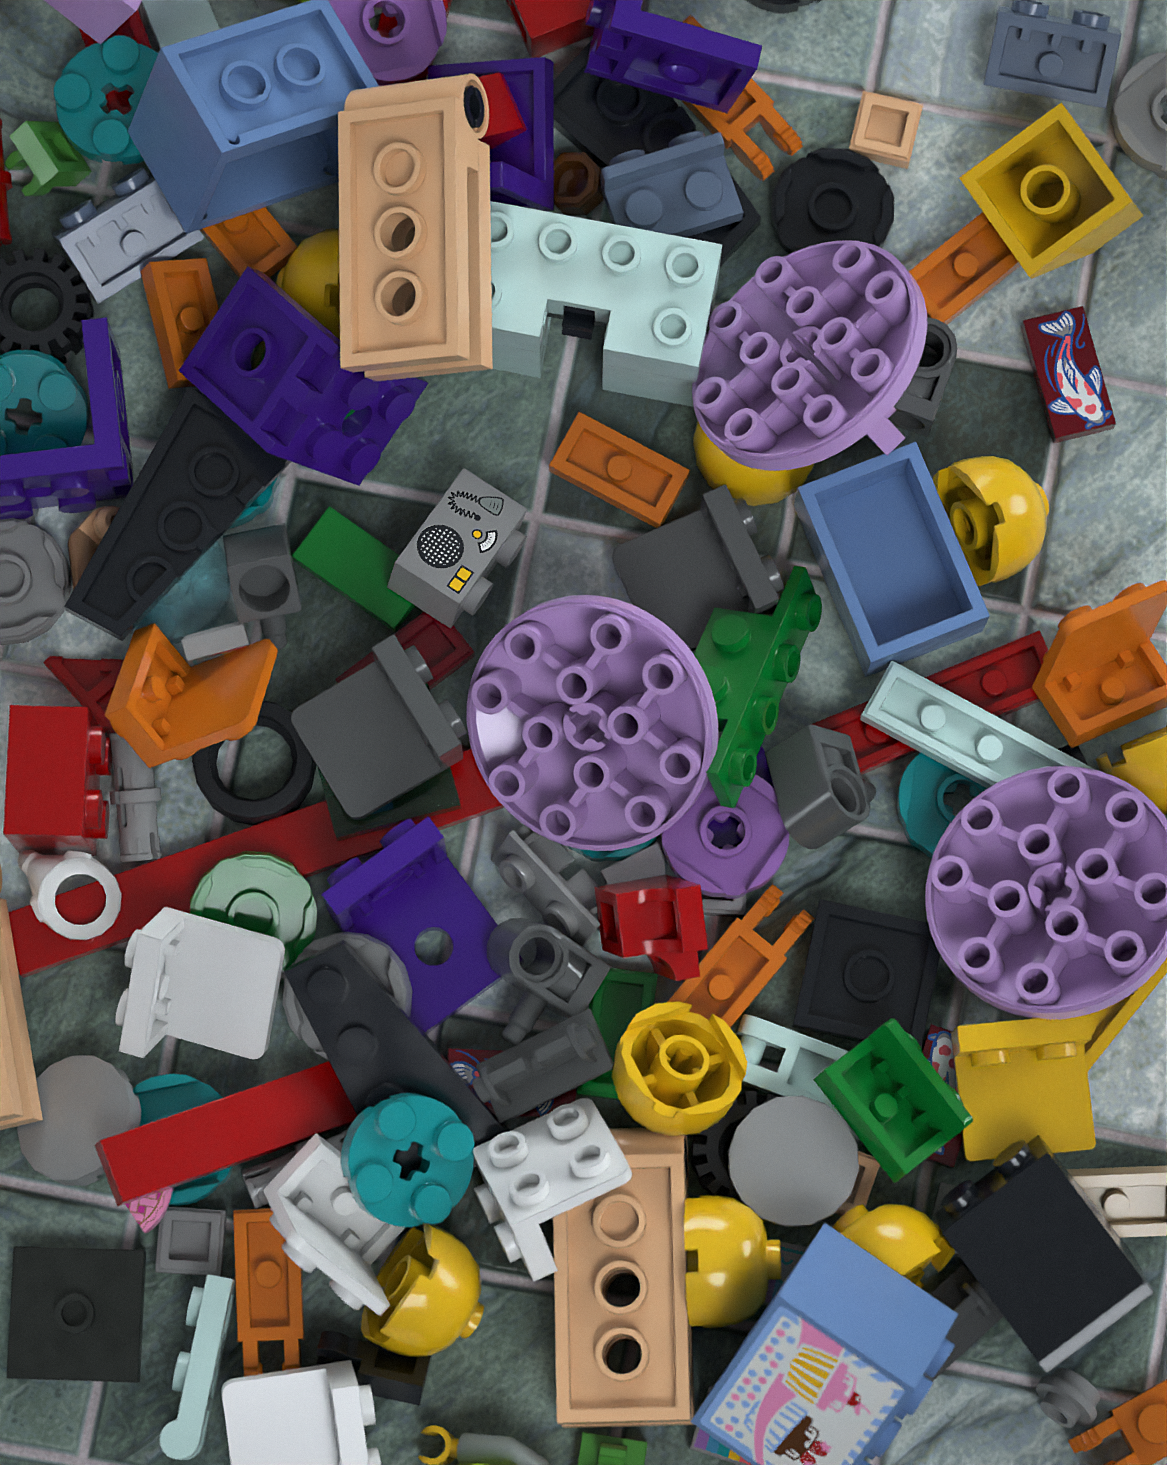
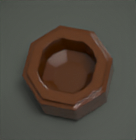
M585 152L561 153L554 160V205L564 215H588L604 200L600 188L601 169Z

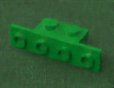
M793 567L773 616L714 607L694 653L711 687L717 710L718 732H722L714 759L706 773L717 799L723 807L735 808L743 788L748 787L752 783L756 773L757 755L765 736L770 735L776 727L782 695L787 684L792 683L798 675L801 661L800 653L809 632H814L819 625L822 614V601L814 590L806 567Z

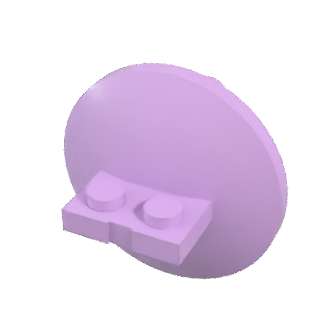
M831 241L803 248L785 257L774 256L768 258L758 267L753 278L742 286L729 301L720 304L712 312L709 318L710 329L705 339L697 382L692 383V399L695 414L702 430L732 460L747 467L760 470H791L809 466L836 455L865 435L886 455H889L905 439L888 418L896 411L894 405L910 384L920 362L926 341L927 310L923 294L916 280L901 262L888 251L860 241Z
M576 595L556 598L525 611L498 632L485 648L478 660L468 690V736L473 756L487 786L497 800L517 820L539 835L554 842L593 851L618 850L642 844L669 829L686 814L697 801L708 782L706 770L709 769L718 746V718L713 693L707 677L689 647L673 630L650 613L632 604L603 596Z
M1054 766L1033 769L1013 775L984 790L971 800L949 824L935 849L928 870L925 895L927 920L935 945L949 969L970 992L983 1001L1003 1011L1028 1018L1067 1019L1079 1017L1114 1005L1132 994L1159 969L1167 958V819L1147 796L1129 783L1113 775L1084 767Z

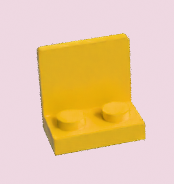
M1089 1014L1067 1019L1033 1018L957 1026L951 1032L957 1093L962 1099L963 1106L973 1118V1122L962 1130L964 1156L967 1161L996 1159L1011 1144L1020 1140H1024L1027 1144L1038 1135H1040L1053 1153L1084 1151L1095 1147L1096 1140L1084 1044L1092 1040Z

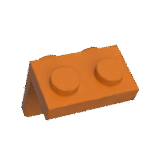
M1166 580L1156 582L1147 587L1144 583L1133 584L1121 591L1111 602L1092 609L1089 605L1081 606L1068 613L1059 622V630L1050 649L1043 656L1044 662L1032 689L1071 748L1167 707V665L1150 641L1167 607Z
M155 623L135 630L105 716L110 721L114 731L128 742L148 768L173 759L184 760L195 754L198 750L224 740H238L247 735L257 723L278 649L270 639H263L190 667Z

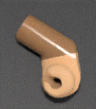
M111 505L95 509L71 533L68 539V551L73 590L120 509L119 507Z

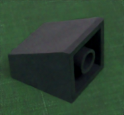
M1038 1135L1027 1144L1024 1140H1020L1004 1149L993 1162L995 1168L976 1183H973L972 1180H967L954 1187L942 1199L941 1206L943 1208L937 1211L935 1216L943 1235L1040 1366L1048 1373L1154 1292L1132 1251L1040 1135Z

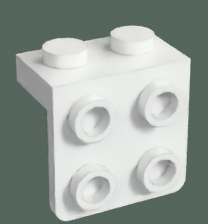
M164 907L141 930L136 929L133 932L127 945L125 966L132 968L129 988L123 992L116 1011V1025L123 1027L119 1052L144 1058L165 1035H169L249 1059L260 1058L269 1047L285 954L283 943L272 936Z
M588 1098L578 1099L572 1103L561 1105L552 1112L516 1129L503 1132L492 1140L473 1149L475 1162L484 1181V1184L474 1188L482 1210L490 1224L500 1219L502 1220V1223L494 1226V1230L509 1262L511 1263L521 1258L533 1281L558 1271L539 1224L627 1183L632 1177L628 1161L594 1102Z
M315 1133L264 1188L263 1192L274 1213L269 1220L275 1229L286 1239L282 1249L300 1268L311 1273L318 1267L333 1279L329 1283L331 1288L350 1307L359 1310L365 1304L381 1316L388 1309L390 1303L371 1264L405 1227L394 1226L378 1220L358 1206L353 1198L355 1196L349 1188L348 1179L343 1177L340 1163L341 1152Z
M351 1360L233 1378L223 1384L221 1394L231 1465H381L378 1447L367 1449L364 1426L376 1424L370 1384L358 1385Z

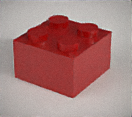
M10 705L3 834L19 853L25 850H35L42 855H63L68 850L97 856V839L108 838L109 802L102 799L100 776L111 775L110 737L105 736V727L99 726L89 707Z

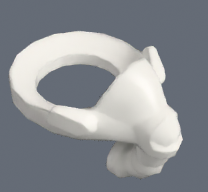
M25 850L19 854L18 866L27 875L32 892V898L29 902L39 922H44L54 932L70 940L92 939L102 935L114 924L121 910L122 893L114 875L104 865L94 860L91 854L68 850L63 855H42L35 850ZM75 874H87L96 878L103 886L106 894V906L102 914L94 922L85 925H76L64 920L58 913L55 905V893L60 883L67 877Z

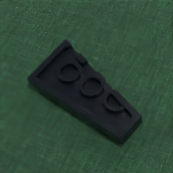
M592 40L554 79V128L578 149L585 152L602 169L609 166V161L619 154L638 149L644 150L645 154L669 148V143L676 137L696 131L695 123L682 106L679 107L672 97L585 73ZM733 177L732 180L743 209V219L686 237L722 244L720 267L755 231L761 222L760 214Z
M188 387L64 606L65 610L123 641L282 473L291 461L267 453L206 395Z
M344 939L285 969L284 974L357 1115L369 1106L374 1107L381 1101L390 1099L391 1097L389 1096L400 1093H413L435 1099L452 1109L462 1124L466 1125L473 1133L474 1148L492 1140L503 1132L510 1131L504 1123H499L496 1116L480 1100L475 1089L466 1079H462L442 1056L435 1043L423 1030H420L398 1005L399 1002ZM415 1142L411 1143L407 1151L397 1149L393 1156V1162L401 1166L400 1178H407L412 1170L418 1171L422 1158L417 1155L419 1146Z

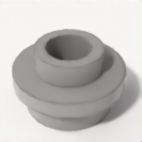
M1059 1367L1052 1376L1042 1377L1037 1384L1036 1390L1042 1399L1040 1403L1042 1411L1059 1425L1067 1428H1072L1075 1424L1090 1426L1097 1417L1095 1406L1100 1401V1395L1096 1388L1078 1373Z

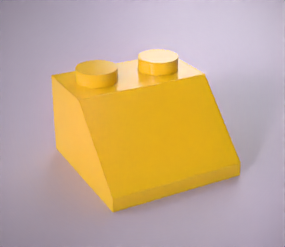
M1062 102L959 177L1031 279L1094 253L1144 216Z

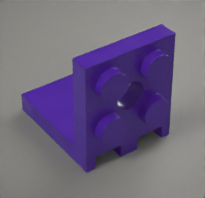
M590 0L585 25L595 27L585 73L728 113L758 69L762 45L642 11L643 0Z
M546 57L428 65V80L465 74H474L477 77L500 72L504 75L527 131L490 150V201L525 208H536L541 211H554V62Z
M247 266L179 369V372L267 453L358 486L377 465L381 453L401 423L410 416L416 401L428 385V382L422 377L374 381L364 377V371L350 372L340 368V340L266 274ZM264 340L266 346L264 359L257 368L252 370V352ZM351 410H355V412L352 415H350L344 420L345 416Z
M107 317L81 320L95 444L1 455L0 520L11 518L18 520L26 519L34 515L33 509L58 506L59 511L63 513L90 511L97 507L96 501L126 498L133 486L134 473L121 354Z
M429 816L417 825L410 818L391 829L379 841L384 848L365 863H362L358 857H355L340 866L326 879L330 888L321 894L330 917L341 932L369 934L390 946L403 962L413 989L411 1015L409 1018L426 1034L502 979L491 969L487 959V943L491 933L498 924L448 859L444 836ZM440 931L451 939L453 951L449 959L444 963L435 966L427 965L417 957L415 953L416 943L426 932ZM519 954V962L522 965L524 959Z

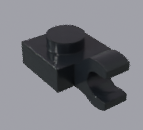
M323 1331L317 1347L316 1355H318L316 1365L351 1360L358 1385L370 1384L372 1396L420 1406L432 1355L404 1356L387 1350L369 1339L365 1342L349 1338L340 1332Z

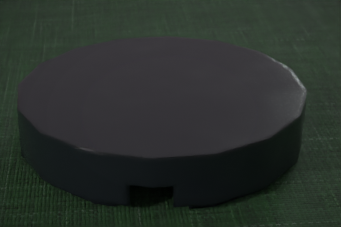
M820 148L807 153L806 157L797 160L794 164L791 163L781 173L771 199V225L779 245L788 254L812 245L831 241H860L883 248L894 222V195L889 183L887 185L885 178L879 173L880 169L869 158L844 148Z

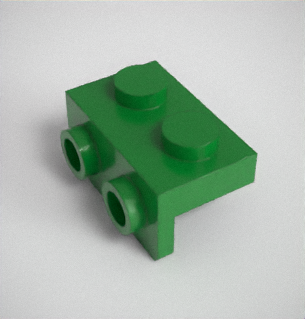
M893 1018L882 1024L869 1037L813 1079L894 1183L973 1122L972 1116L963 1106L962 1099L957 1091L944 1082L923 1055L916 1039L905 1032Z

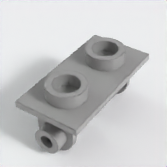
M525 825L517 832L511 831L491 859L499 868L502 879L512 890L522 893L542 915L545 925L557 929L584 947L596 930L600 931L599 926L601 924L598 921L594 887L599 885L583 868L568 881L559 874L574 860L560 843L539 835Z

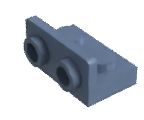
M1013 0L1012 7L998 6L996 24L983 82L984 85L1106 108L1122 35L1119 28L1109 26L1110 16L1078 9L1074 10L1072 19L1048 15L1050 5L1034 0Z
M702 131L689 132L673 139L669 143V148L645 154V151L640 149L631 150L612 158L609 161V166L601 169L600 183L612 224L686 238L742 220L743 209L724 157L725 143L721 133L705 136Z
M144 167L132 171L115 182L112 188L116 194L96 207L91 200H88L64 213L59 218L63 227L51 234L58 246L63 249L71 264L80 272L83 282H85L89 293L97 304L142 277L140 271L149 262L169 261L204 239L200 230L186 234L152 173L147 174Z

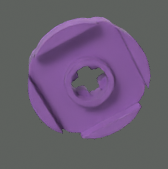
M328 0L379 86L406 83L414 79L428 67L436 57L438 48L443 44L447 31V16L442 0ZM375 7H382L386 17L395 16L398 22V26L389 31V38L381 37L379 32L373 31L369 24V20L374 17Z
M756 774L752 783L748 787L743 788L735 808L720 805L708 779L697 801L686 814L662 833L661 839L663 853L668 860L671 870L678 878L700 884L701 894L711 897H724L726 899L740 898L746 893L761 888L770 881L781 867L789 846V832L781 819L775 790L767 781ZM729 817L735 818L740 823L736 833L743 839L737 847L726 844L722 849L715 847L711 843L714 834L707 828L709 823L713 819L724 823Z

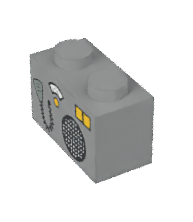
M463 468L395 561L387 588L451 629L463 611L473 616L480 608L493 586V583L486 578L496 564L499 563L507 568L517 556L527 538L526 535L519 532L527 508Z

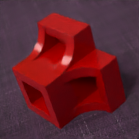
M665 874L594 887L598 921L601 924L599 929L603 951L621 958L646 955L653 966L655 974L674 981L700 977L697 951L708 949L700 884Z

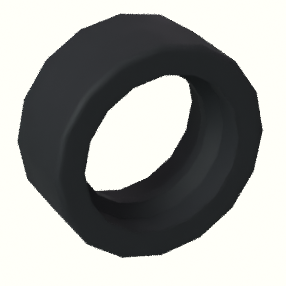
M263 700L256 726L270 728L284 738L290 747L293 761L289 778L281 789L269 797L259 799L243 798L225 787L219 778L216 764L219 749L224 741L200 749L193 754L192 763L195 778L201 792L214 810L231 821L257 825L291 813L300 807L312 789L316 763L294 729L291 722L292 713L275 702Z

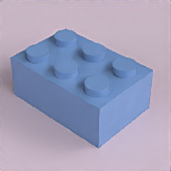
M916 442L897 448L889 455H879L797 488L793 506L865 677L886 670L891 661L901 664L983 631L990 617Z

